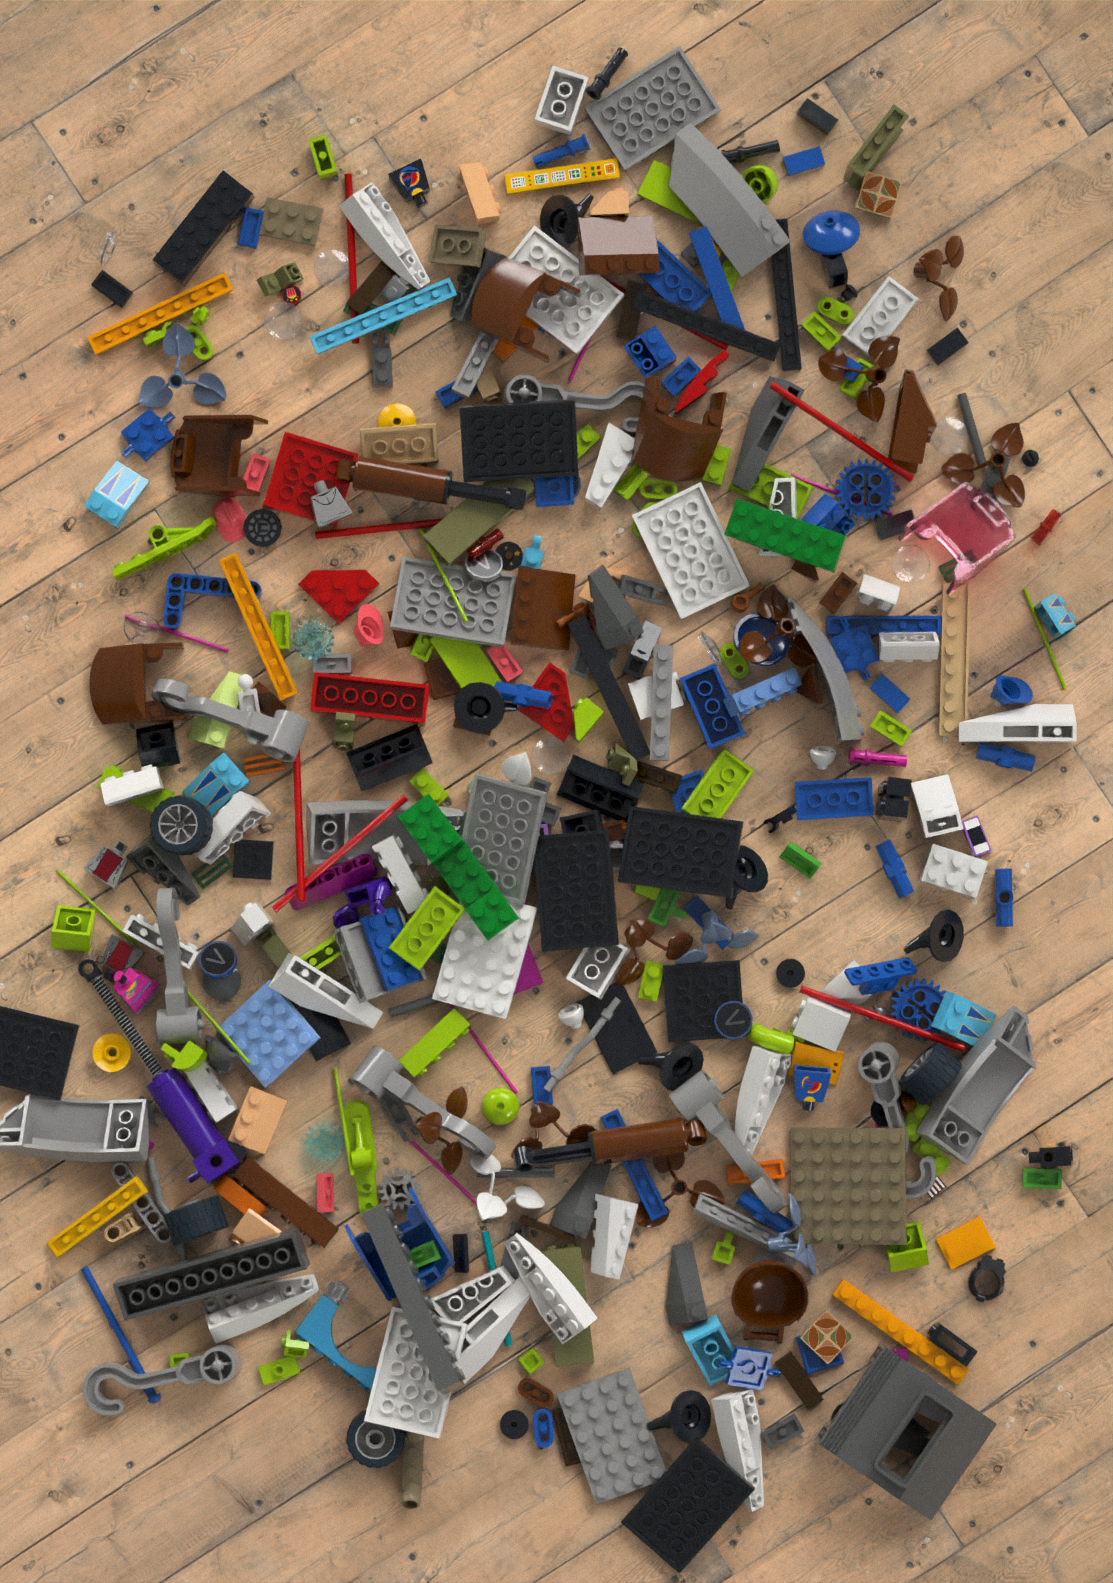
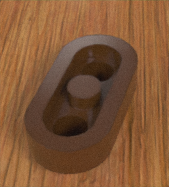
M524 1378L519 1382L518 1392L524 1398L540 1407H549L553 1403L554 1394L549 1388L531 1378ZM525 1384L531 1385L530 1391L524 1390ZM542 1394L548 1395V1399L546 1401H543L541 1399Z

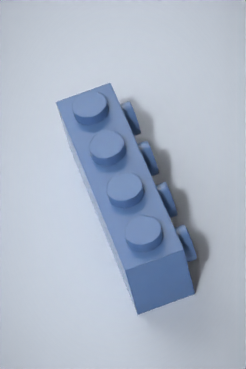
M794 667L724 699L723 702L730 717L738 714L742 717L750 713V709L753 707L758 710L766 706V702L769 700L773 703L782 699L781 695L785 693L789 696L797 692V687L803 684Z

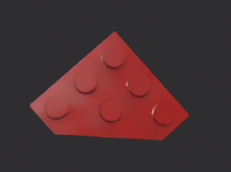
M311 570L298 585L340 625L379 585V582L366 570Z
M549 662L532 687L533 689L552 692L553 700L550 708L518 706L517 710L564 742L575 727L565 672Z

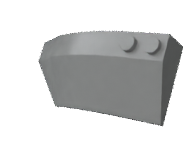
M689 123L675 134V146L668 187L679 197L703 227L707 226L710 236L740 277H743L791 242L743 177L692 123Z
M787 597L790 619L795 624L793 636L804 635L819 661L814 663L819 672L828 696L838 745L861 741L862 736H864V728L862 724L859 725L858 717H861L859 705L855 706L850 684L834 649L822 630L792 597Z
M349 800L306 803L309 865L324 863L395 801ZM406 802L336 863L346 862L361 854H370L374 862H380L377 852H374L372 846L394 834L395 837H400L404 845L401 849L404 855L408 853L413 864L428 867L431 862L398 818V815L415 803ZM438 806L451 825L461 835L467 811Z
M1012 1006L981 1036L961 1060L962 1068L955 1079L934 1099L916 1131V1134L928 1143L966 1165H969L987 1131L1007 1101L1027 1076L1036 1069V1063L1032 1058V1037L1029 1035L1027 1025L1029 1024V1018L1016 1006Z
M29 1093L24 1097L25 1100L20 1105L14 1106L4 1115L5 1118L0 1121V1151L66 1161H147L149 1147L147 1099L87 1100L62 1098L58 1100Z

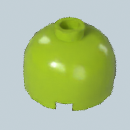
M757 165L743 172V179L763 204L775 196L778 191L779 182L772 169L763 165Z
M504 1087L488 1091L481 1104L484 1117L495 1125L511 1123L517 1117L520 1109L516 1094Z

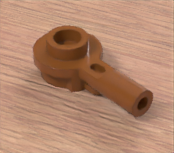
M759 583L746 594L734 595L730 602L732 609L738 613L746 611L749 608L750 600L761 592L764 586Z
M583 602L576 604L573 607L572 613L557 620L556 625L560 628L569 621L590 612L589 604H584Z

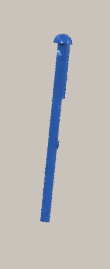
M88 1266L84 1267L81 1271L106 1315L111 1329L114 1330L126 1352L132 1370L135 1373L144 1374L145 1371ZM153 1387L143 1389L149 1403L155 1404L160 1401L161 1393L156 1394Z

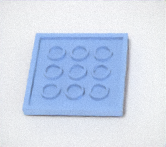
M272 979L268 980L220 1025L222 1030L251 1061L250 1064H247L239 1055V1058L265 1088L273 1083L321 1038L288 998L269 987ZM223 1037V1039L229 1044V1046L234 1050V1052H237V1051L230 1045V1043Z

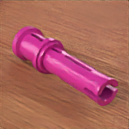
M850 747L848 764L858 763L864 764V766L878 764L906 768L907 755L873 753L869 749L862 751L854 750Z

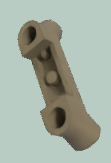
M405 1431L401 1504L405 1508L414 1509L421 1504L424 1435Z

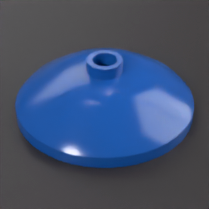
M838 210L825 211L815 215L806 223L803 230V239L806 246L810 250L823 255L839 254L855 245L860 236V226L857 219L849 213Z

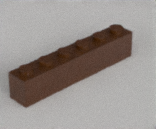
M250 1157L245 1160L234 1174V1177L237 1178L235 1180L237 1184L243 1188L245 1186L252 1190L250 1192L251 1195L258 1200L260 1198L267 1202L265 1204L266 1207L273 1212L275 1210L282 1214L280 1218L288 1224L290 1222L294 1223L299 1227L300 1233L303 1236L309 1235L312 1238L311 1242L318 1248L321 1246L325 1248L338 1232L339 1228Z

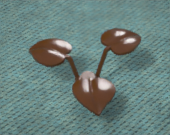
M952 236L947 241L945 247L947 259L943 261L941 250L933 249L918 259L920 262H917L914 266V276L916 278H926V282H931L943 288L944 291L939 296V305L943 319L946 322L957 308V292L954 288H948L935 280L941 274V265L950 263L951 268H957L961 264L964 256V246L960 236Z
M882 336L872 341L868 353L874 359L873 364L875 367H870L867 371L845 367L848 359L846 354L840 349H831L818 360L820 372L830 381L842 380L844 370L866 375V379L872 382V384L868 386V391L864 390L859 393L856 404L859 412L874 422L880 420L885 404L884 392L881 388L874 386H878V383L885 381L887 375L883 368L892 366L896 361L900 338Z
M1007 424L993 434L991 445L1000 452L993 453L986 462L973 467L974 461L971 456L965 453H957L942 465V472L950 481L965 485L974 480L973 471L989 465L991 469L1000 471V478L1002 480L994 486L993 493L995 499L1006 506L1021 507L1025 499V488L1022 480L1013 474L1005 479L1003 473V466L1006 462L1005 455L1015 456L1023 448L1024 441L1020 424Z
M774 584L761 594L757 608L763 618L772 617L773 621L780 623L775 628L776 632L766 640H764L763 635L759 632L750 631L746 633L740 641V656L748 662H762L771 654V648L766 643L777 635L783 638L789 635L791 647L788 649V656L795 665L808 666L818 663L819 661L804 635H797L793 639L795 624L791 619L783 618L788 612L787 600Z
M631 918L630 926L625 930L624 935L627 944L634 952L635 960L628 959L624 962L619 970L616 984L619 986L630 984L641 977L645 965L642 961H639L640 958L636 947L643 946L646 940L667 951V959L677 960L689 951L693 943V937L685 932L678 933L669 940L666 947L651 939L655 932L653 923L644 919Z
M461 1086L453 1090L448 1096L446 1110L459 1118L465 1115L468 1098L465 1089ZM431 1112L426 1116H420L414 1125L426 1143L433 1144L438 1139L446 1144L447 1147L441 1153V1161L447 1174L452 1175L462 1160L463 1150L458 1142L450 1144L449 1141L439 1136L442 1124V1116L439 1112Z
M538 1101L537 1105L532 1107V1114L529 1118L530 1126L535 1128V1138L527 1137L521 1140L515 1148L528 1146L532 1150L542 1149L543 1144L541 1141H538V1128L548 1126L550 1123H553L567 1138L565 1141L566 1145L589 1142L588 1132L597 1131V1129L589 1124H580L574 1127L570 1134H568L556 1122L560 1117L559 1109L551 1104Z
M684 1152L653 1157V1164L659 1173L670 1171L674 1182L671 1184V1193L663 1199L664 1203L674 1195L680 1196L686 1192L692 1194L690 1203L693 1208L700 1194L722 1205L725 1203L722 1192L710 1181L699 1180L695 1182L693 1190H690L685 1181L678 1180L673 1170H679L684 1165ZM641 1200L638 1204L637 1224L640 1227L651 1228L659 1226L669 1216L668 1213L651 1221Z

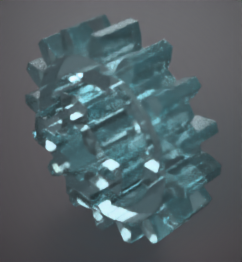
M309 619V624L302 622V628L296 627L298 633H293V637L296 639L293 640V644L296 646V652H301L302 658L307 655L308 660H311L312 656H315V659L318 660L319 655L324 658L326 657V651L331 653L329 646H334L333 639L335 637L334 633H331V627H327L325 621L320 624L319 619L315 623ZM320 630L326 635V637L320 634ZM301 642L307 645V649L301 644Z
M322 1120V1125L315 1122L316 1128L309 1127L311 1133L305 1134L309 1138V1140L304 1142V1144H309L306 1151L313 1152L311 1157L317 1155V1161H320L322 1157L325 1162H328V1157L335 1160V1154H342L339 1149L345 1148L342 1145L345 1139L341 1138L343 1131H338L339 1125L333 1127V1121H330L328 1125H326L325 1120ZM328 1128L333 1130L337 1137H332L328 1133ZM321 1129V1134L318 1138H313L315 1132ZM324 1132L326 1138L330 1139V1142L327 1143L326 1150L324 1144L320 1143V1140L323 1139ZM333 1144H338L336 1149L330 1153V1147ZM313 1145H318L322 1149V1154L316 1151Z

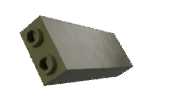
M530 478L485 481L482 486L506 490L508 487L526 490L525 500L535 490L533 487L535 485ZM466 498L424 535L423 540L450 567L515 509L506 508L503 504Z
M567 1243L565 1248H557V1245L545 1246L546 1250H542V1254L565 1275L587 1303L581 1247L576 1246V1243ZM590 1325L564 1344L560 1342L552 1331L556 1367L594 1363Z

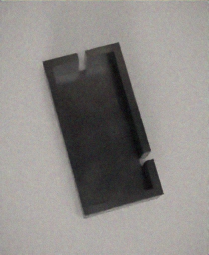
M887 777L879 784L878 796H881V799L876 804L875 815H878L879 820L902 822L907 819L909 801L904 800V797H910L911 779Z

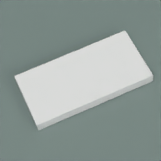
M888 276L842 337L870 359H873L868 353L872 341L882 336H891L916 304L918 298Z

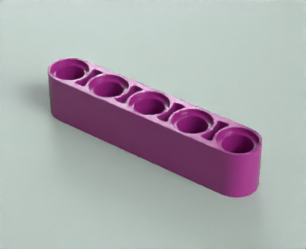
M361 854L326 870L305 888L306 902L299 903L297 895L289 903L293 910L304 909L373 878L377 874L378 869L370 854ZM297 883L288 887L285 891V895L289 893L294 887H296Z

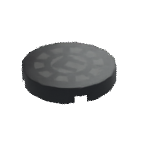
M258 509L247 516L243 529L249 542L258 547H267L278 540L281 535L282 526L280 519L274 512L268 509Z

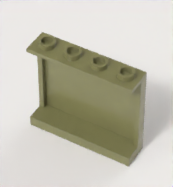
M893 104L847 165L843 177L846 182L859 190L867 171L872 172L904 131L901 127L909 115Z

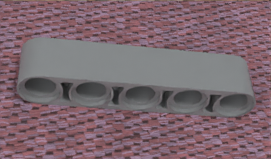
M118 1162L112 1166L111 1173L120 1187L136 1177L130 1166L125 1162ZM119 1165L124 1166L126 1169V1173L123 1176H119L116 1173V1168ZM147 1192L141 1196L148 1201L145 1208H141L138 1205V1199L132 1205L156 1240L160 1243H167L172 1240L171 1236L167 1240L160 1237L162 1229L168 1230L164 1216ZM151 1213H155L159 1217L156 1224L149 1221Z

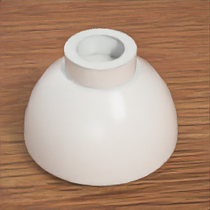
M815 746L810 749V757L817 765V769H828V765L836 757V750L829 746Z
M581 1004L568 1005L559 1012L558 1018L563 1024L571 1026L572 1029H577L582 1025L584 1009Z

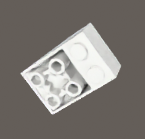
M864 574L855 598L859 599V603L868 606L871 603L877 605V609L887 612L896 605L900 587Z
M948 774L911 783L924 839L963 830L958 805Z

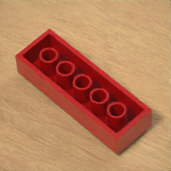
M315 672L310 711L336 715V712L352 713L356 717L426 725L430 685Z

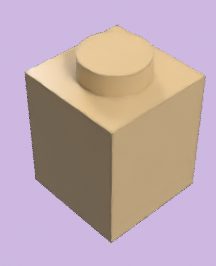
M488 371L480 376L476 387L483 402L486 400L492 402L498 399V395L501 393L492 372Z

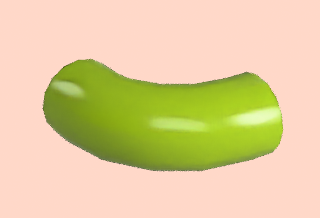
M752 1023V1027L746 1034V1037L756 1045L782 1054L789 1055L794 1046L793 1036L772 1031L759 1023Z

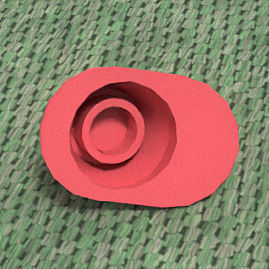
M226 497L218 500L212 509V516L217 523L218 532L227 541H240L245 537L243 528L246 520L241 505L233 498Z
M364 604L359 608L358 623L354 627V635L361 647L371 644L378 645L383 641L382 616L377 608L371 604Z

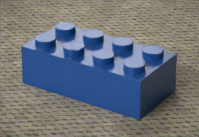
M716 664L707 666L679 679L709 750L745 735L738 716L730 717L723 702L729 695Z

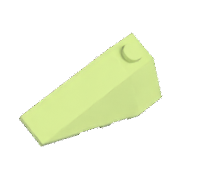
M229 671L210 699L238 709L237 692L243 691L238 685V678L241 675ZM196 716L188 739L225 750L232 726L208 717Z

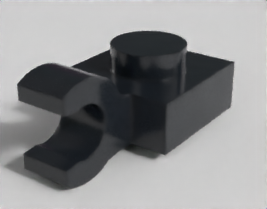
M793 805L774 817L766 819L763 823L767 824L770 822L773 828L768 832L773 833L778 830L781 821L785 824L792 820L793 817L791 815L795 814L797 810Z

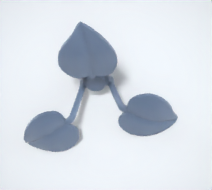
M179 323L173 324L168 329L163 340V348L168 356L177 355L175 372L169 376L168 383H165V380L160 376L148 377L141 386L138 403L148 407L166 405L173 397V392L168 386L177 389L183 384L196 385L193 389V395L201 404L211 405L225 401L226 390L224 384L215 374L202 373L198 381H187L184 373L179 371L181 355L186 356L190 354L195 346L193 335Z
M715 911L706 912L701 916L704 924L702 928L703 934L700 937L703 943L702 949H694L685 953L675 963H702L708 958V953L705 952L706 944L727 939L726 946L728 948L739 949L753 943L758 938L759 933L741 931L732 936V931L723 926L722 923H719Z
M787 1193L790 1197V1214L793 1226L787 1231L779 1233V1237L769 1238V1250L771 1254L796 1252L794 1260L800 1262L804 1267L808 1266L811 1275L815 1277L816 1256L811 1244H808L807 1248L805 1247L803 1234H799L798 1244H790L789 1237H785V1235L801 1226V1212L798 1202L792 1194Z

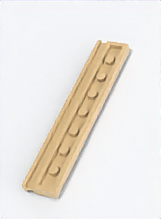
M942 584L939 736L958 737V723L967 721L971 584Z

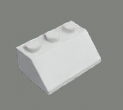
M936 632L879 633L878 655L879 659L883 660V662H894V660L913 662L916 659H921L923 662H931L933 659L938 658L939 639Z
M147 765L141 767L142 771L134 773V770L122 773L123 777L117 779L115 776L105 778V782L101 783L105 805L110 807L164 790L158 768Z

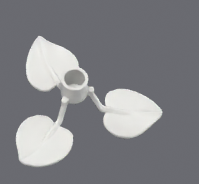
M526 752L507 758L502 764V771L504 776L510 779L511 783L525 787L531 780V767ZM473 780L470 781L469 784H468V786H467L468 792H469L470 794H471V789H472Z
M474 1153L470 1154V1163L473 1169L480 1174L491 1175L489 1193H480L476 1199L478 1213L482 1221L505 1215L507 1211L506 1205L513 1199H516L518 1206L526 1209L544 1207L545 1202L542 1197L529 1186H517L514 1189L515 1195H511L505 1202L498 1196H492L495 1179L494 1172L501 1170L500 1162L493 1155L488 1159H484Z

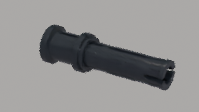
M619 47L603 71L595 75L593 83L585 90L587 95L595 100L601 98V93L605 88L609 87L610 79L628 56V52L625 49L621 52L623 48Z
M778 140L745 148L737 146L736 149L728 151L724 149L721 150V153L730 163H743L748 158L780 152Z

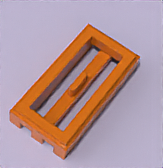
M263 754L243 758L246 777L283 771V761L272 760L248 765L250 761L270 758L271 756ZM278 763L280 765V767L261 771H249V769L258 768Z

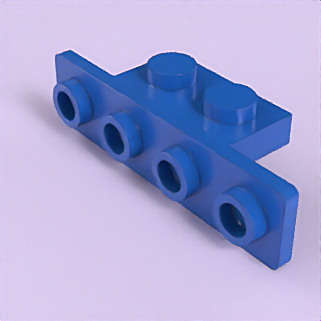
M906 957L845 969L844 974L852 986L861 985L859 991L862 995L892 991L896 988L900 977L916 974L917 969L911 959Z

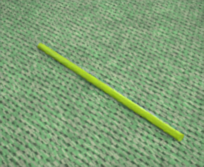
M420 529L419 532L424 539L425 533L423 529ZM425 542L465 623H467L468 619L433 549Z
M1024 588L1025 597L1063 690L1067 689L1028 591Z
M59 869L55 871L134 946L138 944L132 937L123 932V929Z
M188 991V997L200 1008L202 1013L245 1062L250 1064L251 1061Z
M335 1068L333 1072L350 1176H354L337 1068Z

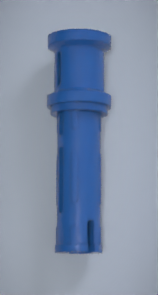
M585 134L572 141L567 140L566 144L533 156L536 168L568 155L576 156V153L586 149L591 150Z

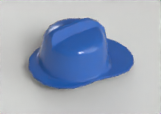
M999 675L996 678V684L990 697L996 699L1000 704L1008 706L1015 702H1030L1033 698V693L1030 686L1023 680Z

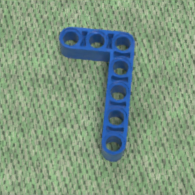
M181 573L170 575L167 582L164 624L171 630L180 628L183 620L185 593L235 598L234 594L229 592L230 585L227 578ZM175 578L182 580L180 587L172 586V581ZM194 580L201 581L199 589L191 588V583ZM250 581L252 586L258 587L256 597L259 599L262 595V588L257 582ZM213 582L220 583L218 591L210 590V585ZM173 597H178L180 603L177 606H171L170 600ZM176 616L178 622L175 625H169V617Z

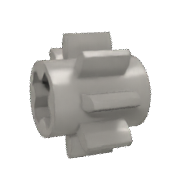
M339 1280L336 1283L331 1281L326 1288L329 1291L326 1296L336 1304L339 1301L344 1303L349 1296L346 1293L349 1288Z

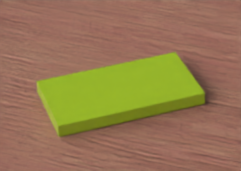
M654 160L637 195L702 226L679 197L668 187L671 168Z
M764 464L749 493L733 485L732 481L728 489L769 508L775 478L794 477ZM795 478L798 519L813 486Z
M441 637L429 639V642L460 688L475 682H484L491 684L493 687L497 681L502 682L477 643Z
M723 748L680 810L685 814L722 818L754 770Z
M434 886L389 946V949L420 971L465 911V908Z

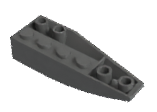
M769 376L751 408L732 480L733 485L748 493L796 408V405L770 389V384L774 381L799 399H801L805 391L787 380Z

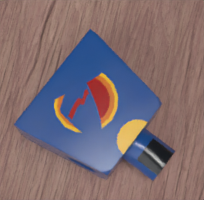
M794 1064L796 1100L803 1101V1110L813 1111L815 1102L824 1101L831 1078V1068Z

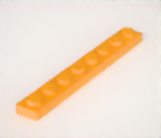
M224 272L87 338L95 355H98L233 291V287Z
M235 552L219 559L280 701L298 694V690L238 553Z
M842 1279L832 1293L833 1296L957 1385L960 1384L969 1371L966 1366L846 1280Z

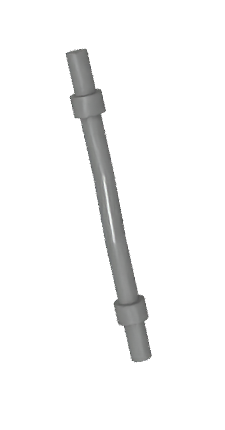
M614 997L609 1006L603 1009L600 1013L601 1017L591 1031L569 1051L559 1067L553 1070L551 1078L544 1086L546 1091L550 1092L557 1081L562 1079L564 1071L575 1056L596 1037L606 1021H610L614 1015V1010L621 1000Z
M154 1157L147 1158L150 1172L148 1176L153 1184L157 1205L163 1214L171 1212V1210L164 1201L160 1185V1172H157ZM184 1243L176 1245L175 1250L176 1254L179 1255L180 1261L187 1259V1246Z

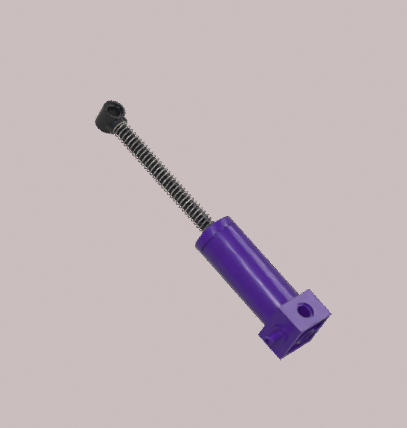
M91 959L83 960L78 966L79 974L85 978L87 983H92L91 985L98 992L97 995H100L99 998H102L101 1001H104L103 1004H106L105 1007H108L107 1010H110V1013H112V1016H114V1019H116V1022H118V1025L126 1034V1038L128 1037V1041H130L136 1053L139 1054L138 1056L141 1057L140 1059L143 1060L142 1062L145 1063L144 1065L147 1066L153 1075L152 1082L146 1088L194 1158L192 1162L196 1166L197 1171L189 1175L187 1180L193 1183L202 1177L207 1184L211 1183L240 1163L228 1146L229 1140L224 1139L182 1074H180V1071L176 1068H172L169 1071L168 1069L163 1070L153 1052L150 1051L151 1049L148 1048L149 1046L146 1045L147 1043L144 1042L145 1040L142 1039L143 1037L140 1036L141 1034L138 1033L139 1031L136 1030L137 1028L134 1027L135 1025L132 1024L124 1012L125 1009H122L123 1006H120V1003H118V1000H116V997H114V994H112V991H110V988L102 979V972L99 969L98 963ZM90 963L93 965L94 970L91 974H86L84 967ZM215 1156H219L222 1160L219 1167L213 1163Z

